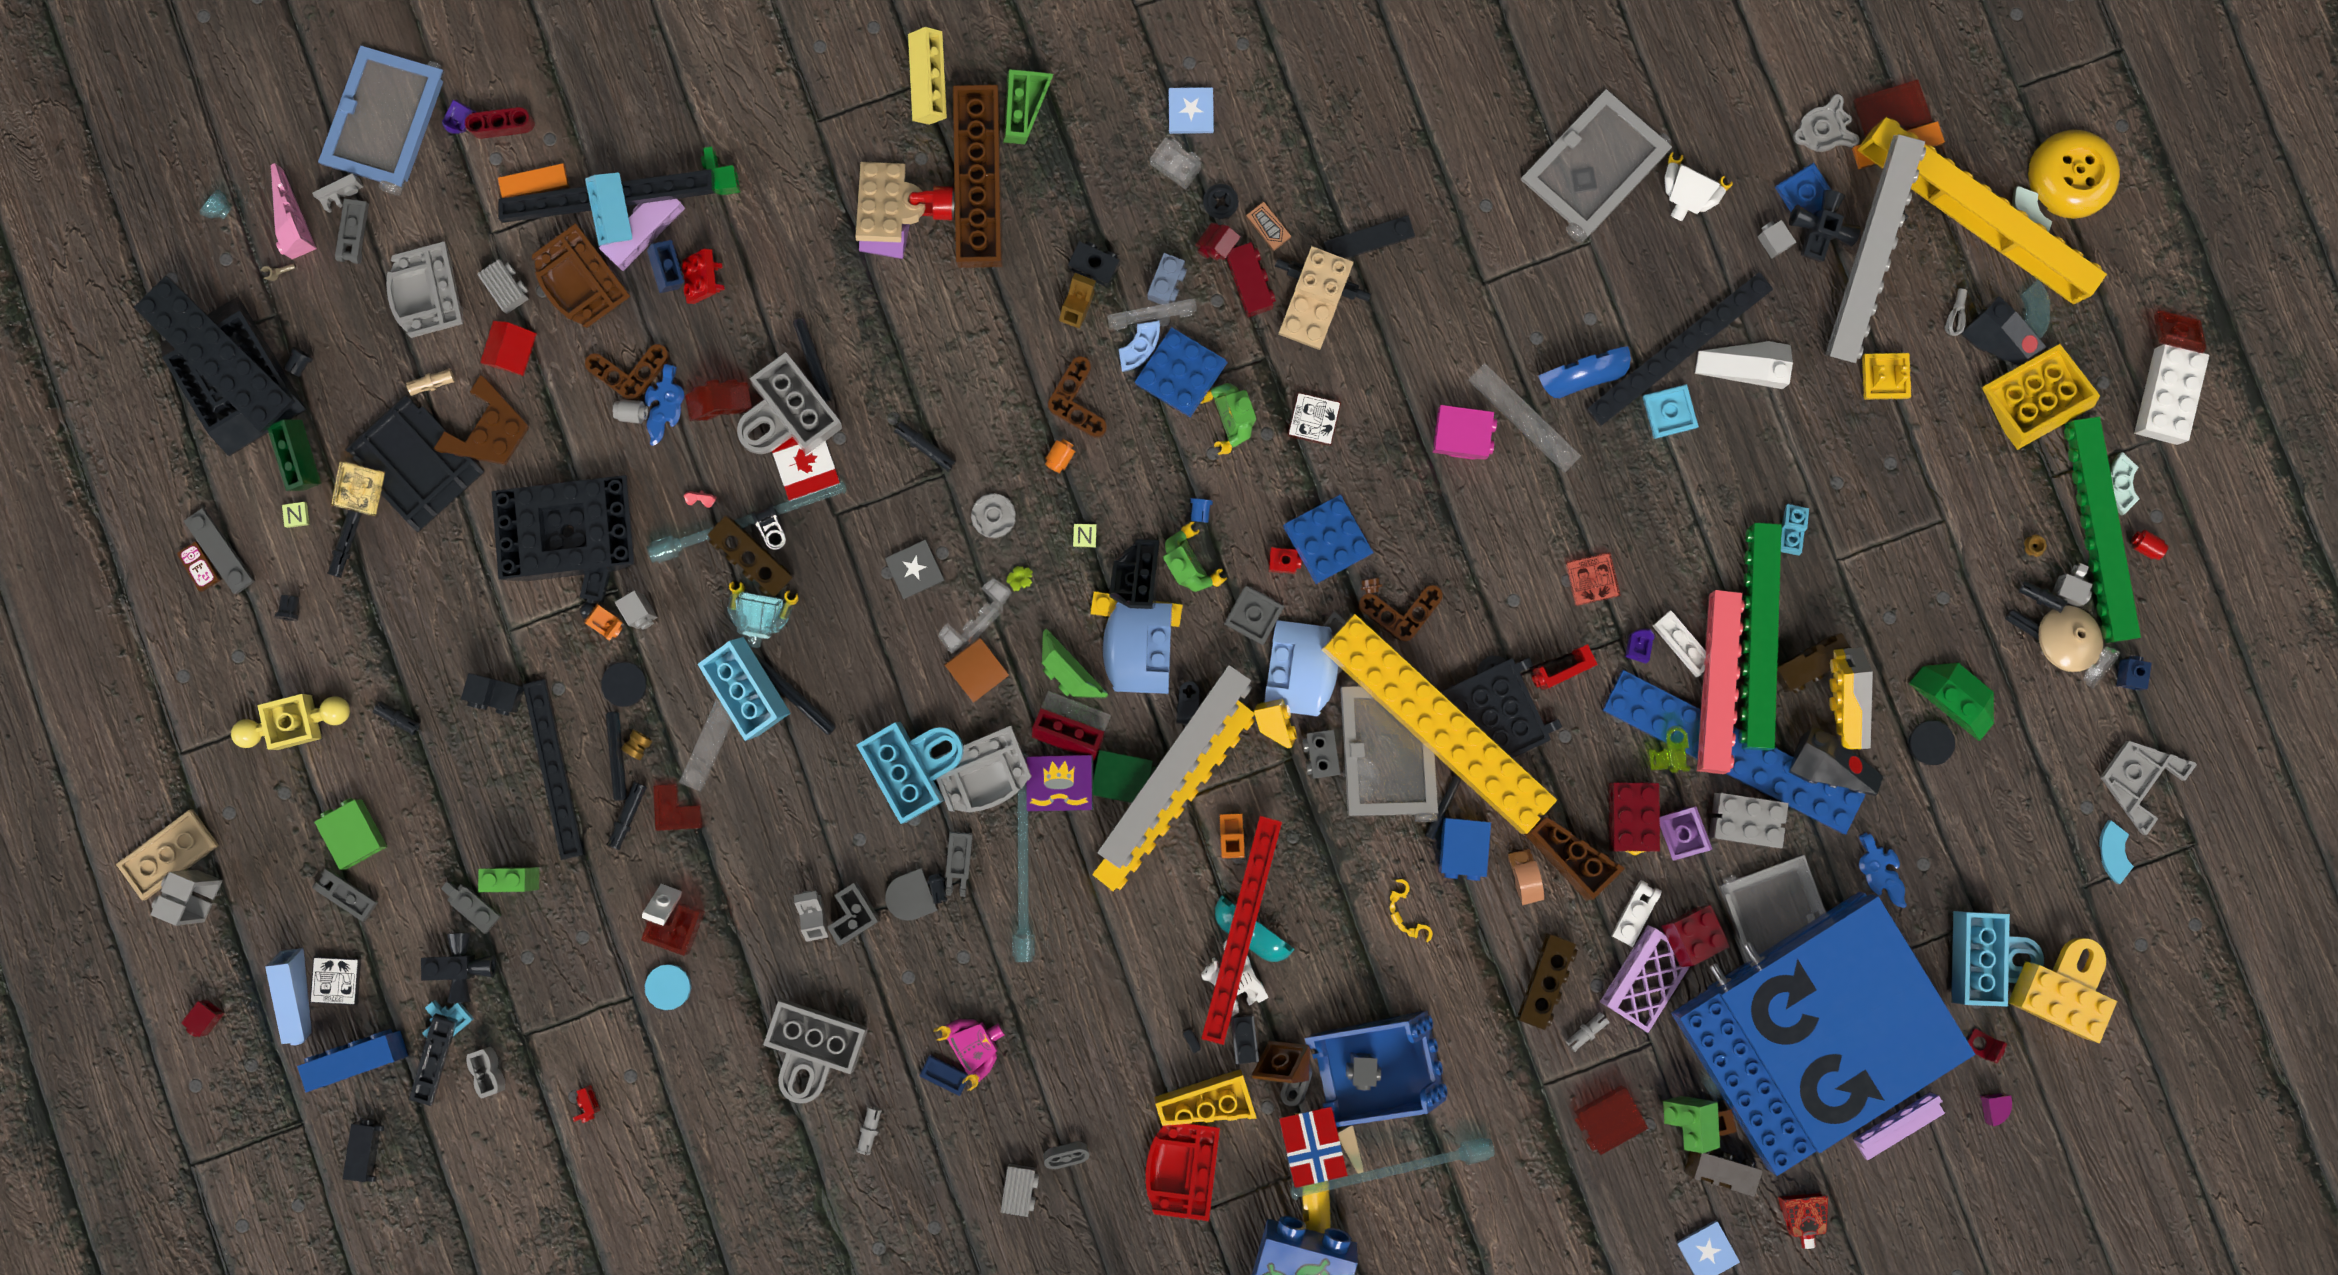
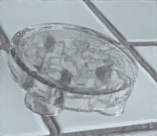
M2108 646L2104 648L2099 655L2100 658L2097 661V666L2092 664L2085 673L2086 676L2083 678V681L2086 682L2087 686L2093 689L2099 684L2120 655L2118 650Z

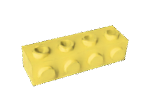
M924 27L908 34L912 121L930 125L947 118L942 31Z

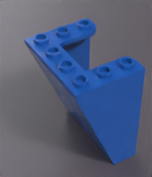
M1427 1010L1315 1033L1305 1038L1306 1045H1309L1310 1049L1314 1048L1315 1053L1312 1054L1313 1059L1317 1058L1326 1099V1102L1323 1103V1109L1332 1107L1336 1127L1428 1114L1446 1101L1448 1091L1446 1084L1442 1082L1443 1067L1437 1058L1438 1044L1432 1035L1433 1020L1431 1016H1428ZM1351 1053H1371L1377 1057V1064L1381 1067V1080L1376 1081V1087L1371 1086L1370 1090H1358L1355 1085H1352L1350 1079L1346 1077V1063H1350Z

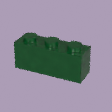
M282 420L272 424L267 430L286 491H305L322 484L303 421Z

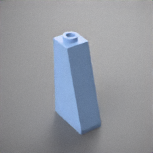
M303 948L283 950L265 968L281 1044L299 1045L304 1043L312 1033Z

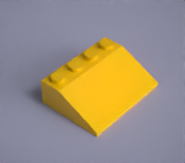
M2061 344L1982 388L2004 433L2017 450L2090 410L2100 398L2099 393Z

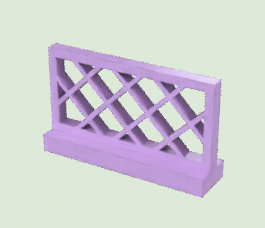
M1647 925L1600 1002L1649 1033L1690 966H1676L1674 952L1667 937L1656 928ZM1662 939L1667 942L1668 952L1658 954L1656 946ZM1669 956L1671 967L1661 970L1659 958ZM1654 959L1656 971L1645 973L1644 965L1647 961ZM1672 971L1673 981L1671 984L1664 985L1662 974ZM1657 975L1659 987L1649 989L1646 977ZM1642 979L1644 990L1633 992L1632 984L1634 981ZM1660 991L1662 997L1660 1002L1652 1004L1650 993ZM1645 994L1647 1006L1637 1008L1635 996ZM1630 998L1632 1010L1622 1011L1618 1008L1623 999ZM1648 1010L1650 1018L1644 1025L1639 1022L1638 1012Z

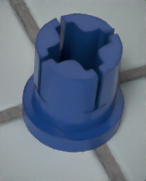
M1191 498V521L1208 523L1210 505H1213V500Z

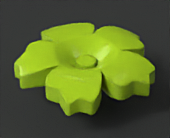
M1017 566L1013 568L1014 573H1009L1006 578L1007 583L1010 584L1013 590L1019 591L1021 586L1023 588L1030 587L1032 581L1029 578L1032 577L1033 571L1030 568L1024 569Z

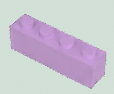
M677 199L638 204L633 209V214L629 217L632 240L602 245L599 249L624 271L685 208Z

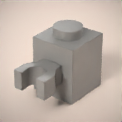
M2081 563L2074 565L2071 575L2064 574L2058 577L2052 594L2067 600V604L2075 607L2086 604L2091 598L2092 592L2090 589L2093 585L2083 581L2089 567Z

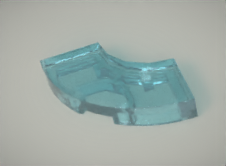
M2036 280L2020 297L2026 309L2024 321L2037 337L2041 339L2050 322L2049 304L2051 303L2045 287L2039 280Z

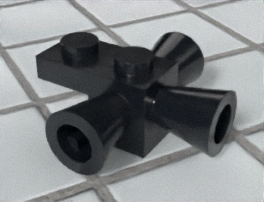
M1823 190L1822 209L1815 213L1810 212L1799 204L1793 208L1789 218V226L1808 228L1800 256L1823 262L1830 240L1837 238L1850 247L1857 242L1861 230L1860 226L1844 224V216L1837 214L1845 198L1843 193L1834 190Z
M470 932L447 933L451 956L421 958V981L451 980L447 1003L471 1002L466 979L475 978V975L494 978L496 973V959L494 955L475 959V955H466Z

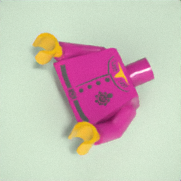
M958 1019L945 1026L936 1027L934 1032L941 1030L943 1035L937 1040L947 1039L968 1074L962 1080V1083L970 1080L972 1087L968 1090L971 1091L977 1087L979 1081L990 1073L997 1059L996 1052L998 1047L994 1041L1005 1034L999 1024L987 1030L983 1022L978 1023L974 1019Z

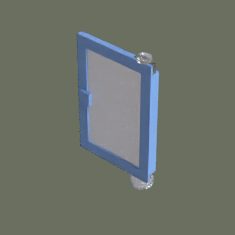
M360 46L318 163L380 182L378 188L401 196L405 181L408 182L443 84L442 78L445 72L441 69L442 66L432 61L425 65Z

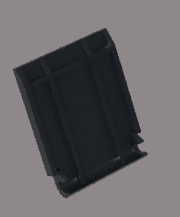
M405 394L346 447L345 450L359 463L357 466L384 473L380 494L416 532H419L477 480L484 471L471 457L437 452L434 447L444 431L447 432L446 429L425 407L419 408Z

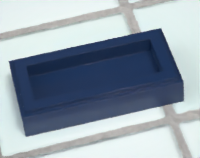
M929 1055L919 1076L960 1096L967 1081L962 1083V1080L968 1074Z

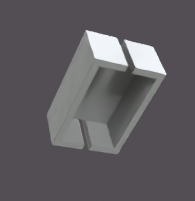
M1714 793L1712 813L1722 815L1721 818H1711L1709 838L1783 848L1785 828H1781V823L1786 824L1789 803Z
M199 870L169 872L161 883L162 894L157 896L152 903L153 910L151 916L175 926L203 923L213 903L191 894L194 891L208 898L215 899L223 880Z

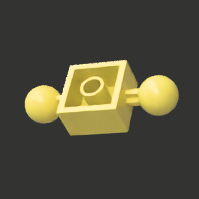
M306 694L257 705L261 723L258 724L250 719L240 720L232 727L231 738L237 746L242 748L255 746L259 743L262 736H265L268 750H280L322 739L318 722L324 721L330 725L344 723L350 715V707L343 698L333 696L325 699L320 708L315 709L312 695Z

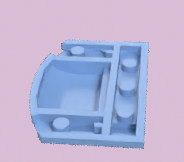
M1276 621L1265 702L1283 699L1285 705L1289 706L1291 713L1319 716L1321 714L1319 711L1329 702L1338 674V665L1321 650L1333 637L1330 627Z

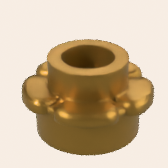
M2032 535V537L2025 539L2024 550L2028 555L2038 557L2046 550L2047 544L2041 536Z

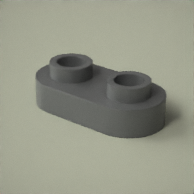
M1310 1065L1309 1081L1283 1083L1281 1099L1286 1105L1298 1106L1304 1101L1312 1077ZM1293 1091L1297 1092L1295 1099L1292 1097Z
M1075 1141L1070 1144L1051 1147L1043 1154L1044 1164L1049 1169H1059L1083 1163L1089 1158L1088 1146L1083 1142Z

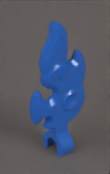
M664 364L663 380L656 383L658 388L653 389L652 386H649L645 394L646 406L649 407L654 400L659 401V406L650 410V416L647 421V429L651 437L650 445L652 446L662 440L665 423L669 421L670 426L674 427L681 415V403L685 395L683 389L673 383L677 367Z
M1867 832L1858 836L1867 851L1859 860V868L1865 874L1869 887L1878 895H1881L1882 889L1885 888L1890 900L1896 906L1905 908L1907 904L1904 900V884L1899 879L1897 872L1886 870L1887 864H1892L1895 868H1899L1900 862L1897 855L1891 849L1884 854L1883 848H1877L1873 836L1867 834Z

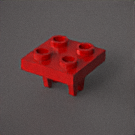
M702 249L682 260L681 269L684 274V294L687 304H696L719 293L720 290H725L724 285L715 284L714 271H718V269L723 267L722 263L713 262L712 249Z

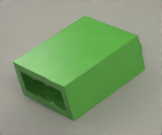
M349 798L340 803V808L335 811L330 809L320 814L321 818L315 821L339 870L349 869L387 847L363 800Z
M493 867L479 869L478 892H526L539 890L540 867Z

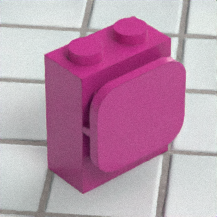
M1440 405L1437 413L1433 453L1465 459L1486 460L1489 454H1493L1494 441H1491L1492 432H1495L1497 427V419H1494V412Z

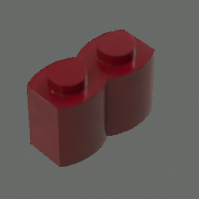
M1210 223L1195 246L1199 248L1197 252L1207 259L1211 257L1217 261L1218 259L1225 260L1240 239V236L1229 226Z

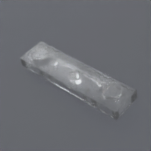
M1188 299L1110 314L1107 316L1109 328L1114 327V330L1127 328L1128 324L1175 315L1188 317L1193 315V312H1196L1197 306L1195 299Z
M716 700L679 782L700 792L732 724V719L719 700Z

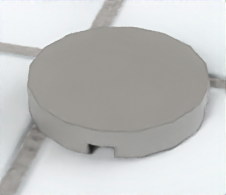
M991 493L983 495L976 501L972 509L971 519L973 526L980 534L987 538H999L1005 536L1013 528L1016 512L1008 498Z

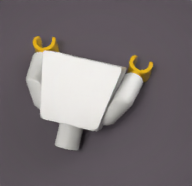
M1672 152L1668 158V167L1664 177L1665 192L1669 196V200L1676 203L1671 216L1683 221L1688 210L1698 214L1700 211L1706 212L1719 204L1726 191L1733 185V182L1731 181L1727 186L1724 185L1723 179L1725 176L1715 181L1681 164L1683 155L1680 156L1679 160H1674L1672 157L1674 152Z

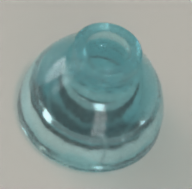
M218 189L212 193L199 212L207 218L220 217L224 219L231 209L228 207L225 195Z

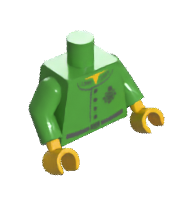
M1226 383L1213 387L1211 390L1209 389L1204 400L1200 403L1203 404L1211 401L1213 397L1216 398L1214 400L1229 441H1217L1214 444V447L1222 446L1221 452L1217 453L1218 455L1229 454L1232 447H1236L1251 437L1252 426L1256 421L1247 391H1239L1233 384Z
M1190 522L1183 526L1181 531H1178L1166 540V553L1163 559L1177 583L1189 588L1191 591L1197 592L1212 585L1220 586L1227 580V577L1221 578L1219 576L1223 570L1218 569L1210 577L1207 576L1186 538H1191L1199 533V529L1195 532L1192 530L1191 525L1194 522Z

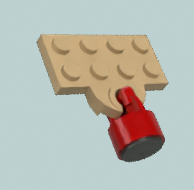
M861 162L856 241L901 242L902 224L917 223L921 216H933V220L952 221V218H955V189L953 187L934 186L933 191L922 192L916 185L905 182V164Z

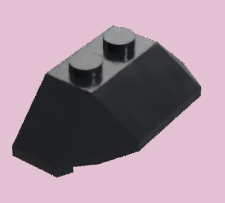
M1137 539L1131 547L1113 561L1110 598L1128 608H1155L1159 577V540Z

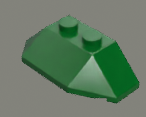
M1959 663L1922 666L1908 683L1978 741L1984 737L1994 724V691Z

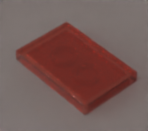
M1918 79L1856 98L1853 101L1865 137L1872 128L1886 117L1896 120L1904 130L1925 125L1932 121Z

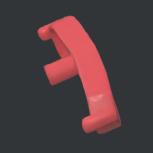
M702 490L699 493L689 491L684 495L688 505H693L697 500H700L707 508L712 507L717 499L716 496L706 494Z

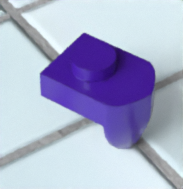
M457 99L453 100L442 120L443 127L452 134L464 133L467 129L465 127L466 117L476 111Z
M1637 629L1629 635L1625 657L1645 664L1650 661L1652 644L1655 638L1651 629Z

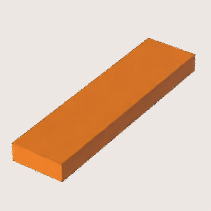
M1938 121L1907 130V132L1914 133L1918 140L1925 141V145L1935 147L1945 142ZM1860 145L1852 148L1858 169L1875 165V162L1857 151Z

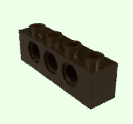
M725 515L707 534L710 538L708 542L715 549L719 550L721 548L726 552L725 558L734 566L739 564L744 569L742 573L750 581L755 579L760 584L758 588L768 597L770 595L775 597L794 577L729 515ZM729 536H735L738 539L739 543L736 548H730L727 545V538ZM746 551L754 553V563L749 564L744 561L743 555ZM762 567L771 569L772 576L770 579L761 577L760 570Z
M1548 933L1546 934L1516 1019L1546 1030L1547 1026H1551L1554 1018L1552 1010L1554 1005L1559 1004L1562 992H1560L1562 983L1565 984L1569 977L1570 971L1567 970L1570 961L1573 962L1577 955L1575 943ZM1554 955L1561 957V963L1557 967L1551 965V958ZM1547 976H1551L1554 981L1550 988L1543 986V980ZM1544 998L1546 1001L1545 1007L1537 1010L1535 1007L1536 1000Z

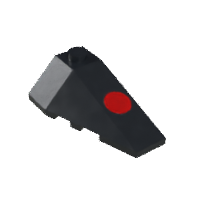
M2000 296L1990 301L1961 333L1977 349L1996 355L1997 358L2016 364L2017 367L2048 351L2047 347L2021 316Z
M1813 725L1801 736L1788 771L1808 783L1816 784L1819 782L1829 784V787H1844L1853 792L1873 796L1878 794L1883 776L1852 750L1843 747L1837 738Z

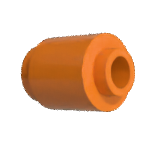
M1062 439L1061 442L1056 440L1045 458L1047 461L1044 465L1060 474L1062 469L1065 470L1075 453L1072 449L1074 445L1065 439Z

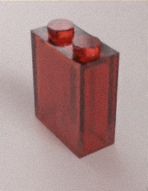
M1622 1085L1574 1111L1577 1116L1574 1121L1581 1132L1585 1130L1588 1136L1586 1142L1592 1152L1596 1150L1600 1155L1649 1129L1629 1092Z

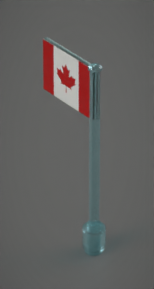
M793 437L772 451L789 500L774 506L778 515L840 493H846V485L839 481L826 441L807 455ZM751 514L734 520L742 528L755 523ZM713 528L681 539H674L670 535L651 542V545L647 546V551L652 563L657 561L661 563L679 557V551H682V548L710 539L707 534Z

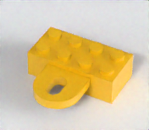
M2080 937L2068 941L2063 946L2053 971L2041 965L2025 961L2008 1003L2077 1036L2100 1043L2117 1003L2116 1000L2096 992L2106 967V955L2103 948L2094 940ZM2087 948L2089 957L2084 968L2079 971L2077 969L2078 960L2082 951Z

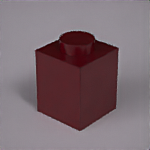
M208 999L201 1000L194 1005L181 1024L194 1037L206 1036L225 1013Z

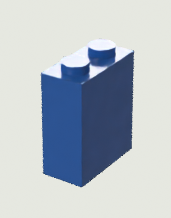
M1443 818L1439 872L1444 873V878L1458 879L1459 874L1467 875V880L1480 881L1481 877H1487L1491 822Z

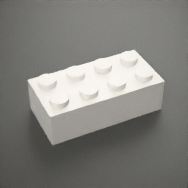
M2166 343L2154 349L2134 434L2176 445L2189 441L2209 359L2208 354Z

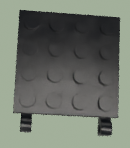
M1513 658L1440 692L1511 758L1550 741L1549 733L1563 727L1559 719L1552 720L1544 725L1519 673L1534 666L1530 658L1521 660L1516 664Z

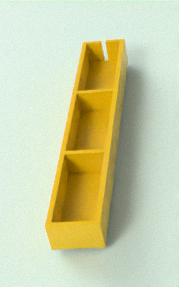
M1886 117L1871 129L1857 151L1883 169L1893 135H1903L1918 139V137L1914 133L1907 132L1901 128L1896 120ZM1924 145L1926 153L1923 160H1919L1917 167L1919 175L1917 181L1912 183L1911 186L1914 192L2073 305L2094 294L2107 275L2102 271L2101 266L2085 259L2080 251L2068 247L2062 238L2047 232L2046 227L2042 224L2030 220L2025 212L2016 210L2007 199L1995 195L1990 187L1978 183L1969 172L1960 170L1952 160L1939 155L1934 147Z
M1356 614L1351 616L1321 649L1521 834H1528L1541 819L1537 815H1544L1557 801L1554 796Z

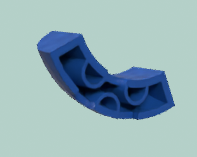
M1628 346L1609 350L1607 353L1578 360L1579 365L1577 363L1563 365L1538 376L1547 393L1554 398L1560 399L1577 391L1620 379L1630 367V351Z

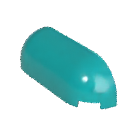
M1221 896L1215 907V918L1221 929L1229 934L1236 905ZM1256 921L1249 949L1260 958L1270 962L1282 961L1289 957L1294 948Z

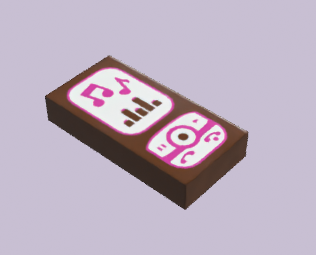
M194 542L176 553L198 591L203 592L221 581L198 542Z

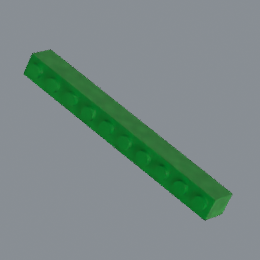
M2093 417L2074 420L2065 424L2064 436L2070 448L2068 457L2070 462H2072L2074 470L2072 479L2077 486L2076 501L2082 513L2080 522L2086 535L2084 544L2085 548L2089 551L2090 560L2088 566L2094 578L2092 587L2097 595V613L2101 617L2102 637L2105 639V643L2141 638L2101 418Z
M1754 523L1746 530L1745 540L1749 543L1748 551L1745 553V564H1748V573H1745L1744 586L1747 587V595L1743 599L1745 603L1744 609H1746V617L1743 619V631H1746L1745 640L1742 642V653H1745V662H1742L1741 665L1744 685L1742 684L1740 689L1743 707L1740 708L1739 713L1740 720L1743 721L1742 729L1739 731V743H1742V749L1766 751L1775 749L1781 524Z

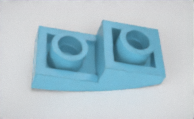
M1790 504L1786 505L1782 520L1781 552L1798 556L1802 553L1804 532L1807 530L1809 508Z

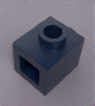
M2129 656V659L2120 660L2116 687L2138 691L2147 690L2152 663L2143 661L2144 658L2139 656Z

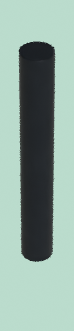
M1453 776L1438 807V814L1435 813L1425 834L1426 837L1434 839L1462 780L1460 777Z

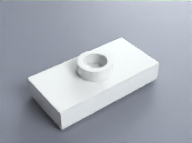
M660 884L643 911L642 918L664 925L681 898L682 891Z

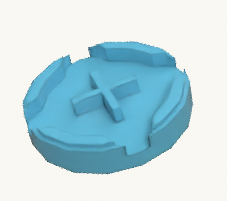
M673 964L661 965L652 970L645 983V994L649 1002L662 1010H672L683 1005L689 998L692 989L691 980L687 973L680 966Z

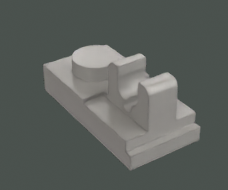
M352 173L312 194L321 202L324 210L330 213L332 212L330 208L332 201H335L337 206L341 208L343 207V202L340 197L352 196L364 186L361 180Z

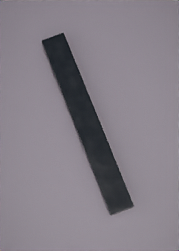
M547 679L525 683L523 688L560 859L565 860L585 855Z

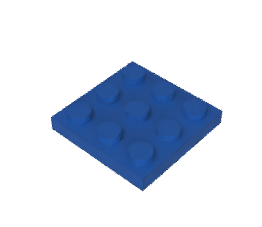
M1171 328L1136 379L1135 384L1191 418L1226 366L1227 361L1174 328Z
M1341 495L1283 525L1315 584L1373 554L1371 547Z

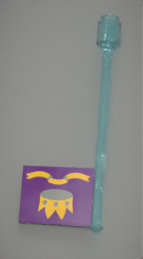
M1023 753L1032 777L1029 781L1027 780L1023 788L1018 792L1019 930H1017V934H1012V956H1015V962H1033V956H1035V934H1030L1028 811L1093 810L1092 755L1030 757L1029 754Z

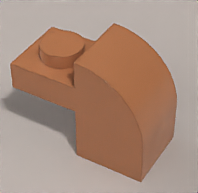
M1530 849L1508 854V861L1515 876V886L1522 905L1544 900V889L1540 871Z

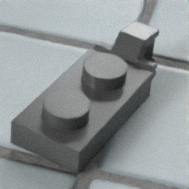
M447 881L441 889L450 896L447 899L451 903L450 905L484 934H487L500 919L501 915L469 887H465L462 884L457 887L451 881Z

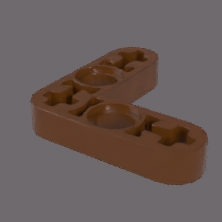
M660 344L652 345L629 375L625 374L601 355L594 353L586 358L585 367L590 373L625 399L636 401L641 398L663 369L664 364H667L670 354L664 346ZM661 350H663L661 353L663 355V358H657L654 361V359L656 358L654 352H660ZM600 359L599 364L606 370L602 372L596 367L593 368L592 361ZM648 359L651 362L654 361V364L657 365V367L654 368L651 364L647 363ZM643 367H649L651 370L650 376L646 379H642L639 375V371ZM611 372H618L620 375L616 383L608 381V376ZM636 377L637 380L644 384L642 386L640 384H637L635 386L637 382H635L633 379ZM635 386L636 394L628 395L627 388Z
M1083 356L1076 357L1069 365L1050 397L1048 408L1053 415L1093 438H1101L1107 431L1105 421L1073 402L1091 371V364L1087 358ZM1084 362L1086 371H1080L1078 378L1082 379L1078 381L1077 378L1069 374L1072 372L1075 375L1077 372L1075 365ZM1068 380L1076 384V388L1072 392H1066L1063 388L1064 383ZM1059 400H1062L1063 407L1067 409L1069 405L1073 406L1069 409L1067 417L1063 416L1065 411L1061 408L1057 411L1054 410V401L1059 402ZM1078 410L1084 414L1083 420L1081 422H1074L1071 419L1072 413ZM1088 416L1092 417L1089 420L1095 425L1098 422L1101 423L1100 427L1103 429L1101 432L1096 431V433H1093L1092 426L1088 424L1086 428L1082 427L1087 422Z
M1431 585L1426 587L1404 616L1374 594H1365L1361 597L1359 608L1366 616L1395 638L1406 642L1411 640L1441 602L1443 594L1437 586ZM1434 590L1437 592L1435 596L1438 599L1437 601L1433 599L1429 602L1428 606L1431 607L1429 610L1419 601L1421 599L1425 602L1428 598L1427 591L1432 592ZM1364 599H1373V605L1377 609L1380 605H1382L1384 608H1382L1375 617L1372 614L1376 611L1372 608H1369L1368 610L1365 609V602L1363 601ZM1416 607L1424 610L1425 616L1421 620H1416L1412 615V611ZM1385 611L1393 615V621L1390 624H1385L1381 621V614ZM1408 617L1411 622L1418 624V626L1415 628L1412 625L1408 630L1410 636L1405 635L1402 637L1399 628L1400 626L1403 628L1407 626L1409 621L1405 619Z

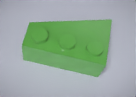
M1009 69L1006 82L1003 142L1026 144L1054 74Z

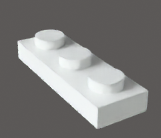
M1672 611L1667 612L1652 626L1694 676L1698 677L1705 671L1706 651Z

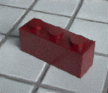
M1252 242L1233 248L1226 259L1247 318L1272 310L1273 302H1276L1273 290H1268L1266 285L1268 276L1265 268H1260L1258 261L1261 260L1258 248H1253Z
M1040 708L1032 728V738L1081 756L1091 755L1095 761L1103 742L1104 731Z

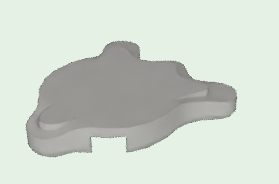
M1835 94L1827 105L1810 110L1801 120L1798 130L1793 134V139L1797 144L1804 145L1817 152H1825L1840 145L1852 148L1859 144L1860 139L1858 135L1846 129V125L1851 123L1852 117L1844 112L1842 107L1844 99L1839 94Z

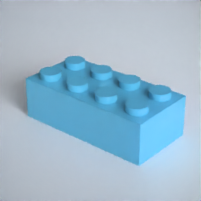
M744 637L728 641L697 664L745 741L761 735L790 714V711Z

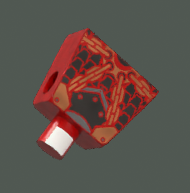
M1822 1192L1779 1196L1778 1199L1788 1233L1794 1237H1801L1802 1248H1815V1235L1825 1234L1827 1230L1828 1196Z

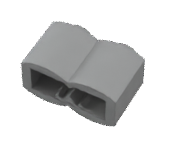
M491 1046L467 1055V1066L474 1076V1088L480 1098L505 1090V1079L502 1072L498 1069V1057Z

